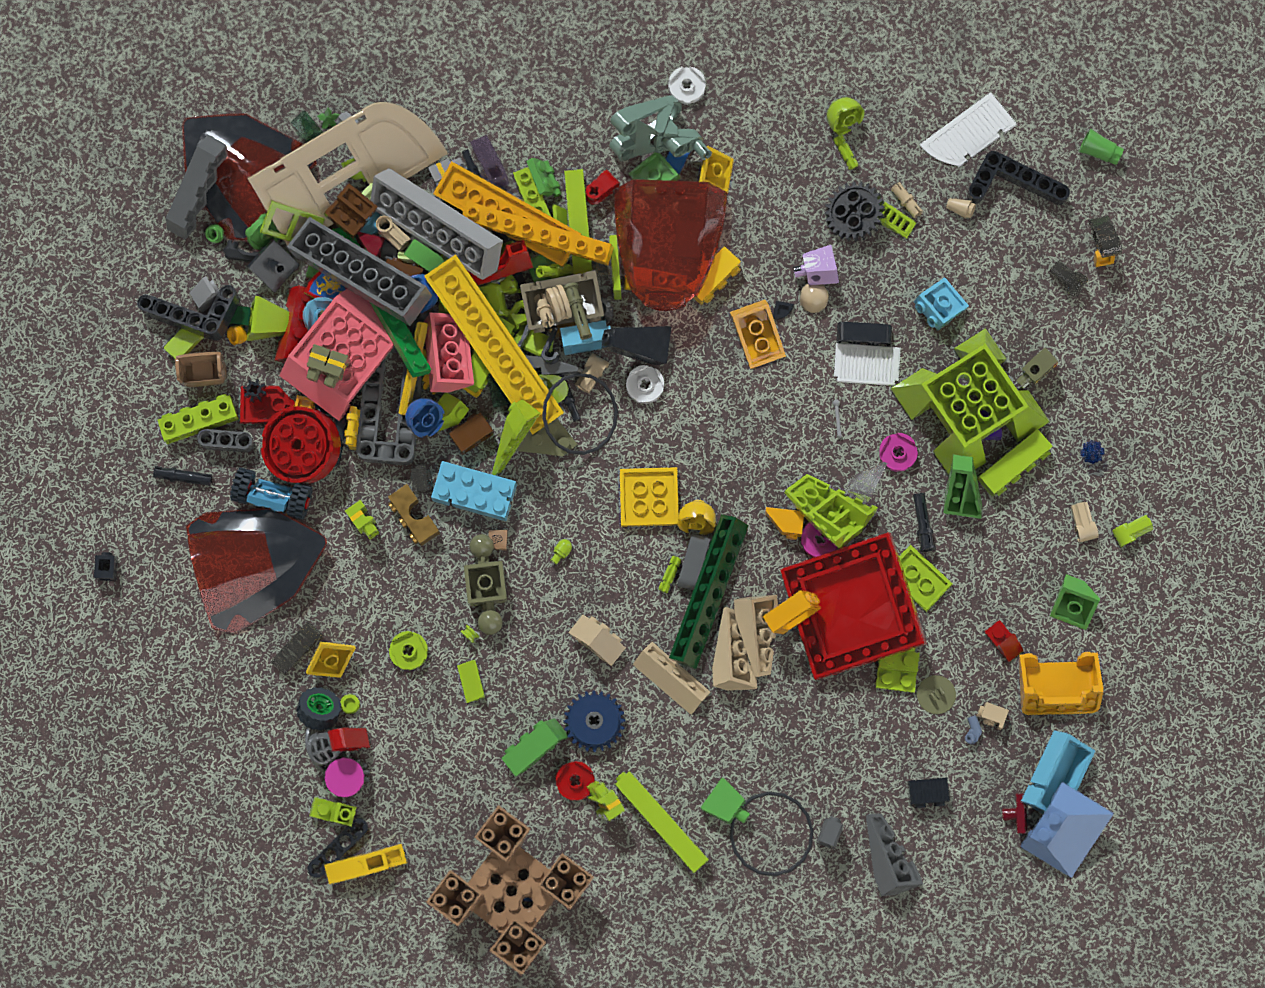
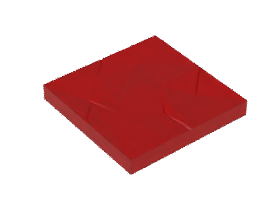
M888 532L780 569L789 598L802 590L814 593L820 600L819 606L821 609L797 625L814 680H820L927 644L892 533Z

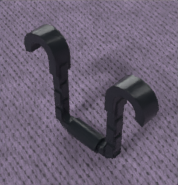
M528 324L518 342L521 350H523L525 341L531 331L528 329ZM556 325L546 328L552 330L541 356L548 365L555 364L560 358L558 352H555L552 357H547L557 334L558 327Z

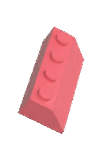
M429 313L424 323L428 324L425 346L427 362L431 367L429 374L430 392L449 393L472 386L474 379L469 341L450 314Z

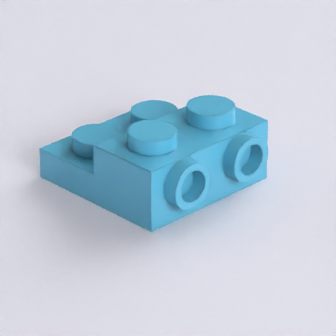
M945 277L921 293L914 301L917 312L923 313L927 317L929 326L935 327L937 330L947 325L954 317L969 307Z

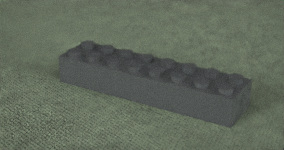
M311 217L307 219L287 246L294 257L409 326L432 297L428 288L422 283Z

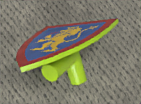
M317 272L309 281L304 293L314 299L317 297H327L333 300L347 288L321 272Z

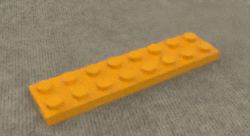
M452 161L433 193L436 197L461 211H464L466 202L470 201L582 235ZM508 236V237H510L511 239H513V240H515V241H520V240H522V239H518V238H515V237H512V236ZM525 241L529 249L563 268L571 255Z

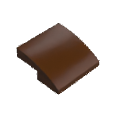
M348 184L337 195V199L324 212V216L350 237L354 238L369 221L378 206L351 184Z

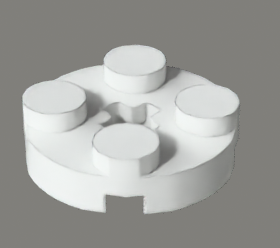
M680 67L671 74L668 85L670 95L675 96L680 103L686 105L697 102L703 96L706 87L703 74L694 67ZM683 82H691V88L684 89Z
M641 365L630 372L626 381V389L629 396L637 403H652L663 393L664 379L656 368ZM642 380L650 382L648 389L640 387Z

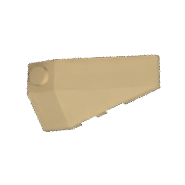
M777 595L746 597L734 600L736 622L755 677L771 674L774 651L770 648V642L772 638H776V633L771 631L763 616L778 606Z

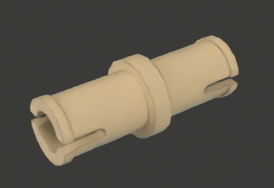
M900 182L891 188V191L901 201V206H905L914 219L923 213V210L914 201V196L909 194Z
M541 293L542 299L537 294L534 298L537 305V314L541 317L544 327L547 328L546 322L551 327L554 325V319L551 315L552 308L548 304L545 294Z

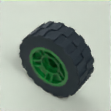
M321 687L307 689L299 698L296 708L297 718L300 719L299 721L304 726L313 730H327L337 723L341 711V703L336 694L328 689Z

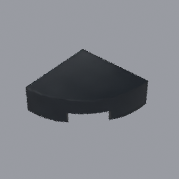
M776 301L773 319L780 320L787 317L792 312L794 304Z

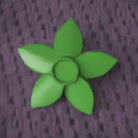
M329 108L326 109L325 114L317 115L318 119L323 121V129L327 128L329 124L332 127L337 125L335 120L340 116V114H332Z

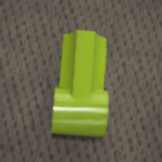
M1144 515L1128 524L1124 523L1116 527L1112 532L1122 548L1124 545L1134 542L1136 538L1154 530L1150 518Z

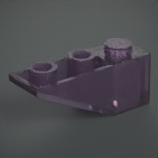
M484 135L470 141L487 181L499 188L508 185V176L488 136Z

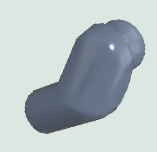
M976 715L967 718L970 730L965 736V741L968 744H975L982 734V729Z

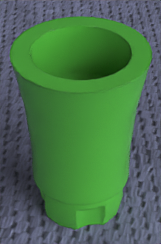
M1091 128L1079 149L1080 153L1091 155L1114 165L1118 163L1124 151L1116 143L1104 138Z

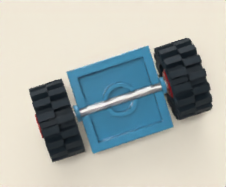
M241 467L237 469L233 485H231V501L242 504L249 502L255 506L271 508L273 511L282 512L287 507L288 516L302 520L305 518L311 503L310 500L312 499V486L296 483L294 488L262 479H258L255 484V471Z

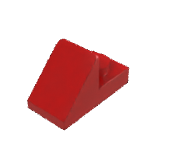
M1000 620L984 632L1008 662L1024 651L1014 633L1011 634Z

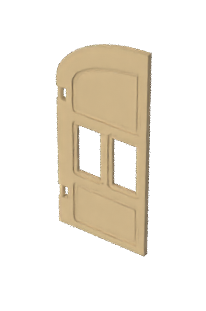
M378 102L365 107L362 111L350 116L282 157L279 161L249 177L248 180L267 212L271 201H275L323 217L325 219L323 225L329 227L334 223L324 216V212L331 206L324 195L325 192L362 171L369 185L373 183L375 175L388 168L408 179L447 155L448 152L435 133L411 111L394 103ZM365 115V119L358 123L355 122L356 119ZM346 143L355 161L317 183L307 165ZM281 164L285 166L277 172L273 170ZM276 208L272 221L279 233L286 235L293 213ZM299 216L291 237L298 233L308 218Z

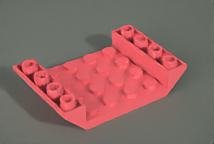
M346 289L333 299L290 353L279 376L340 421L349 410L351 400L389 354L394 344L370 302L351 290ZM314 344L348 355L350 358V363L343 373L342 381L338 380L335 388H330L323 384L326 375L320 374L318 382L307 379L309 369L307 362Z

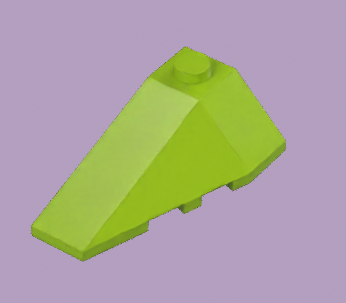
M523 399L517 403L513 402L508 409L510 413L505 420L492 475L497 476L504 470L541 414Z

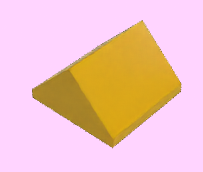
M706 146L712 151V154L708 159L703 160L699 189L728 194L734 158Z

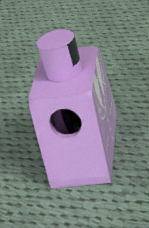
M831 245L804 253L802 255L804 264L793 267L795 278L807 276L809 285L839 283Z

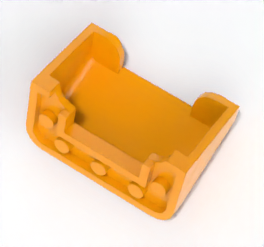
M1084 652L1078 656L1077 662L1039 663L1038 657L1031 653L1019 655L1021 707L1024 714H1090L1100 709L1104 691L1098 653Z

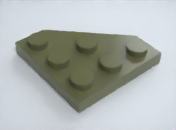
M558 419L548 424L550 433L559 444L569 450L578 445ZM545 427L533 435L529 430L516 450L555 456L567 454L566 451L553 443L546 434ZM500 432V433L498 434V437H499L500 439H501V436H502V432Z

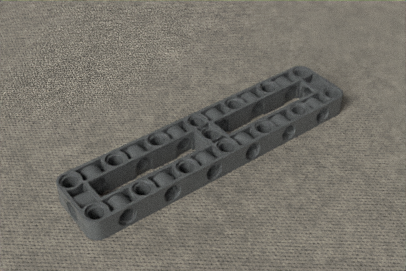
M385 223L381 226V229L386 230L390 225ZM395 224V225H396L398 228H400L410 239L412 238V234H411V233H409V232L406 231L405 229H403V228H401L400 226H398L397 224ZM385 238L380 259L386 262L387 259L397 258V249ZM419 315L407 327L413 338L417 322H422ZM394 346L389 353H398ZM384 359L373 372V374L380 375L379 379L371 381L369 378L363 385L356 451L359 458L364 462L409 465L415 459L417 443L415 438H417V435L407 426L404 420L405 415L398 413L395 442L377 441L382 413L381 395L382 391H384L386 375ZM405 363L403 365L400 401L407 373ZM423 376L417 377L412 402L421 398ZM369 411L376 412L373 418H367L366 414ZM365 448L372 449L371 453L366 456L362 454V451ZM409 451L410 454L407 458L403 459L400 457L401 452Z

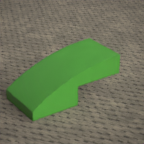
M413 239L403 254L428 272L446 261L415 239Z

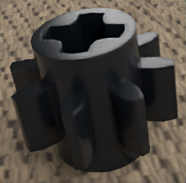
M256 379L255 382L248 380V386H243V389L247 391L244 397H251V403H254L255 400L262 402L261 398L263 395L267 396V393L263 391L266 385H260L259 379ZM254 388L257 389V394L253 393Z

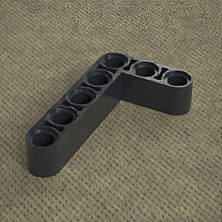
M990 151L985 156L969 187L967 199L974 204L980 203L986 195L995 175L1056 205L1066 203L1070 195V189L1065 184L997 151ZM994 159L996 160L997 164L992 165L988 162V160ZM1011 167L1014 172L1008 173L1005 168ZM986 175L988 176L989 180L984 181L980 178V176ZM1022 176H1029L1031 181L1023 180ZM1039 184L1047 185L1048 189H1041ZM972 191H978L981 196H973ZM1056 192H1062L1065 197L1059 198Z
M224 285L219 290L208 315L147 294L138 298L137 306L149 318L192 332L204 338L218 341L224 336L241 298L233 286Z

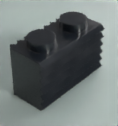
M948 777L907 781L909 805H914V809L926 808V804L933 803L934 807L946 806L945 802L950 801Z

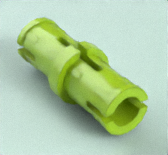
M557 263L549 266L539 265L536 268V274L539 278L551 277L555 279L561 276L566 277L573 274V267L567 264L563 268Z

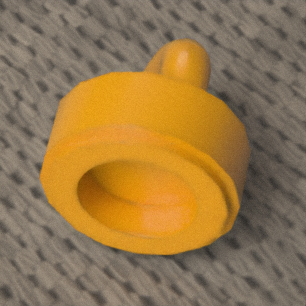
M236 325L229 327L227 337L231 344L238 345L246 342L247 333L242 326Z

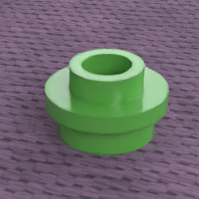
M213 224L207 228L205 235L210 242L219 243L224 237V231L221 226Z

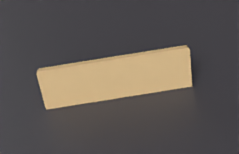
M653 642L641 652L633 663L639 671L689 714H693L697 707L711 693L678 663L669 659V656Z

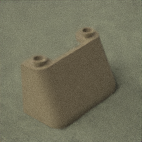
M594 270L583 274L580 273L520 285L528 329L533 330L534 333L545 331L541 317L538 316L536 311L535 296L539 294L542 299L541 293L546 295L545 290L547 288H552L559 284L563 287L572 282L578 283V292L580 297L583 298L582 307L586 318L590 319V322L600 321L601 316H604L597 271ZM573 313L569 319H561L560 322L554 320V325L575 322Z

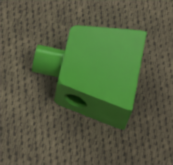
M723 777L700 807L702 811L728 824L734 818L744 824L750 816V813L742 808L746 802L745 799Z

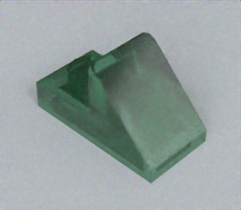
M304 110L290 122L296 129V133L306 143L323 133Z

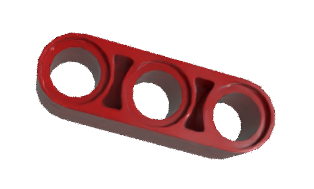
M339 728L328 731L331 751H359L360 748H370L367 728Z

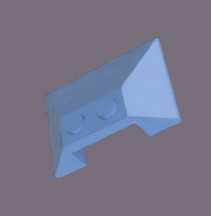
M1062 782L1052 796L1051 803L1033 831L1030 830L1020 847L1072 878L1113 816V812Z

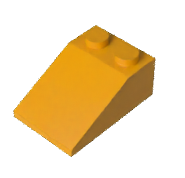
M766 300L730 312L750 369L786 356Z

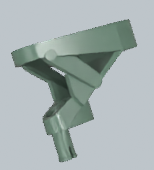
M666 96L625 107L617 111L611 118V124L618 130L620 135L616 136L609 146L621 161H627L635 156L652 152L661 153L662 151H670L674 157H680L695 150L702 160L708 159L712 154V151L703 143V138L696 130L678 129L674 124L673 120L679 115L682 108L681 103L675 96ZM658 112L656 121L650 125L640 121ZM654 139V145H650V142Z

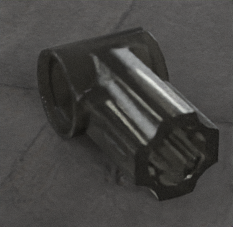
M1060 260L1049 271V274L1064 285V290L1073 297H1078L1088 282V278L1084 274L1074 272Z

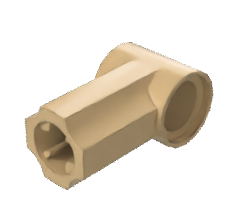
M381 216L377 219L376 228L378 233L385 237L399 252L409 245L411 239L392 222L390 217ZM385 223L390 225L386 230L381 229V226Z
M592 353L585 364L584 373L582 374H591L599 379V377L603 376L604 369L608 368L609 362ZM579 377L575 386L586 393H590L596 381L591 378Z
M1088 502L1072 505L1071 510L1076 525L1075 532L1077 531L1079 537L1077 539L1078 542L1098 538V529L1096 523L1092 521Z

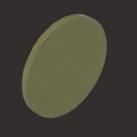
M934 675L927 677L920 683L917 690V699L925 711L932 714H942L953 706L956 699V691L953 684L947 678Z

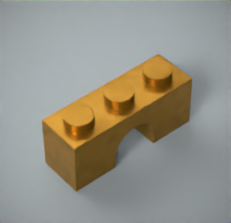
M408 484L388 496L391 501L388 505L394 513L398 511L401 516L398 520L404 528L408 527L412 533L409 536L415 544L419 542L423 546L440 534L429 515L420 520L413 519L410 516L412 507L418 504L419 501Z

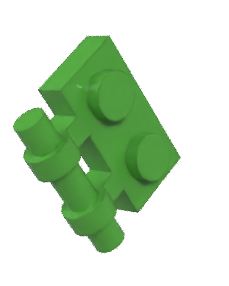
M536 158L527 160L526 162L539 194L548 197L553 194L554 197L560 196V184L556 181L553 174L554 169L550 166L548 160L542 161Z

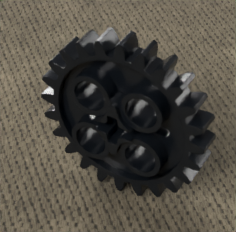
M853 181L852 186L845 183V189L839 186L840 192L833 191L832 193L835 197H829L828 200L831 204L825 205L829 209V211L824 212L828 216L825 219L829 223L828 227L830 230H833L835 235L839 234L841 239L846 236L847 241H850L853 237L855 242H857L859 236L865 240V234L871 237L872 230L878 231L875 226L882 225L879 219L885 218L884 214L881 213L886 211L885 207L882 206L885 202L881 199L880 192L877 193L875 187L871 189L869 183L864 187L862 181L858 186L855 181ZM859 196L856 201L851 202L853 197ZM872 207L870 212L864 213L867 208ZM841 210H846L843 215H838ZM855 221H859L857 226L851 227Z

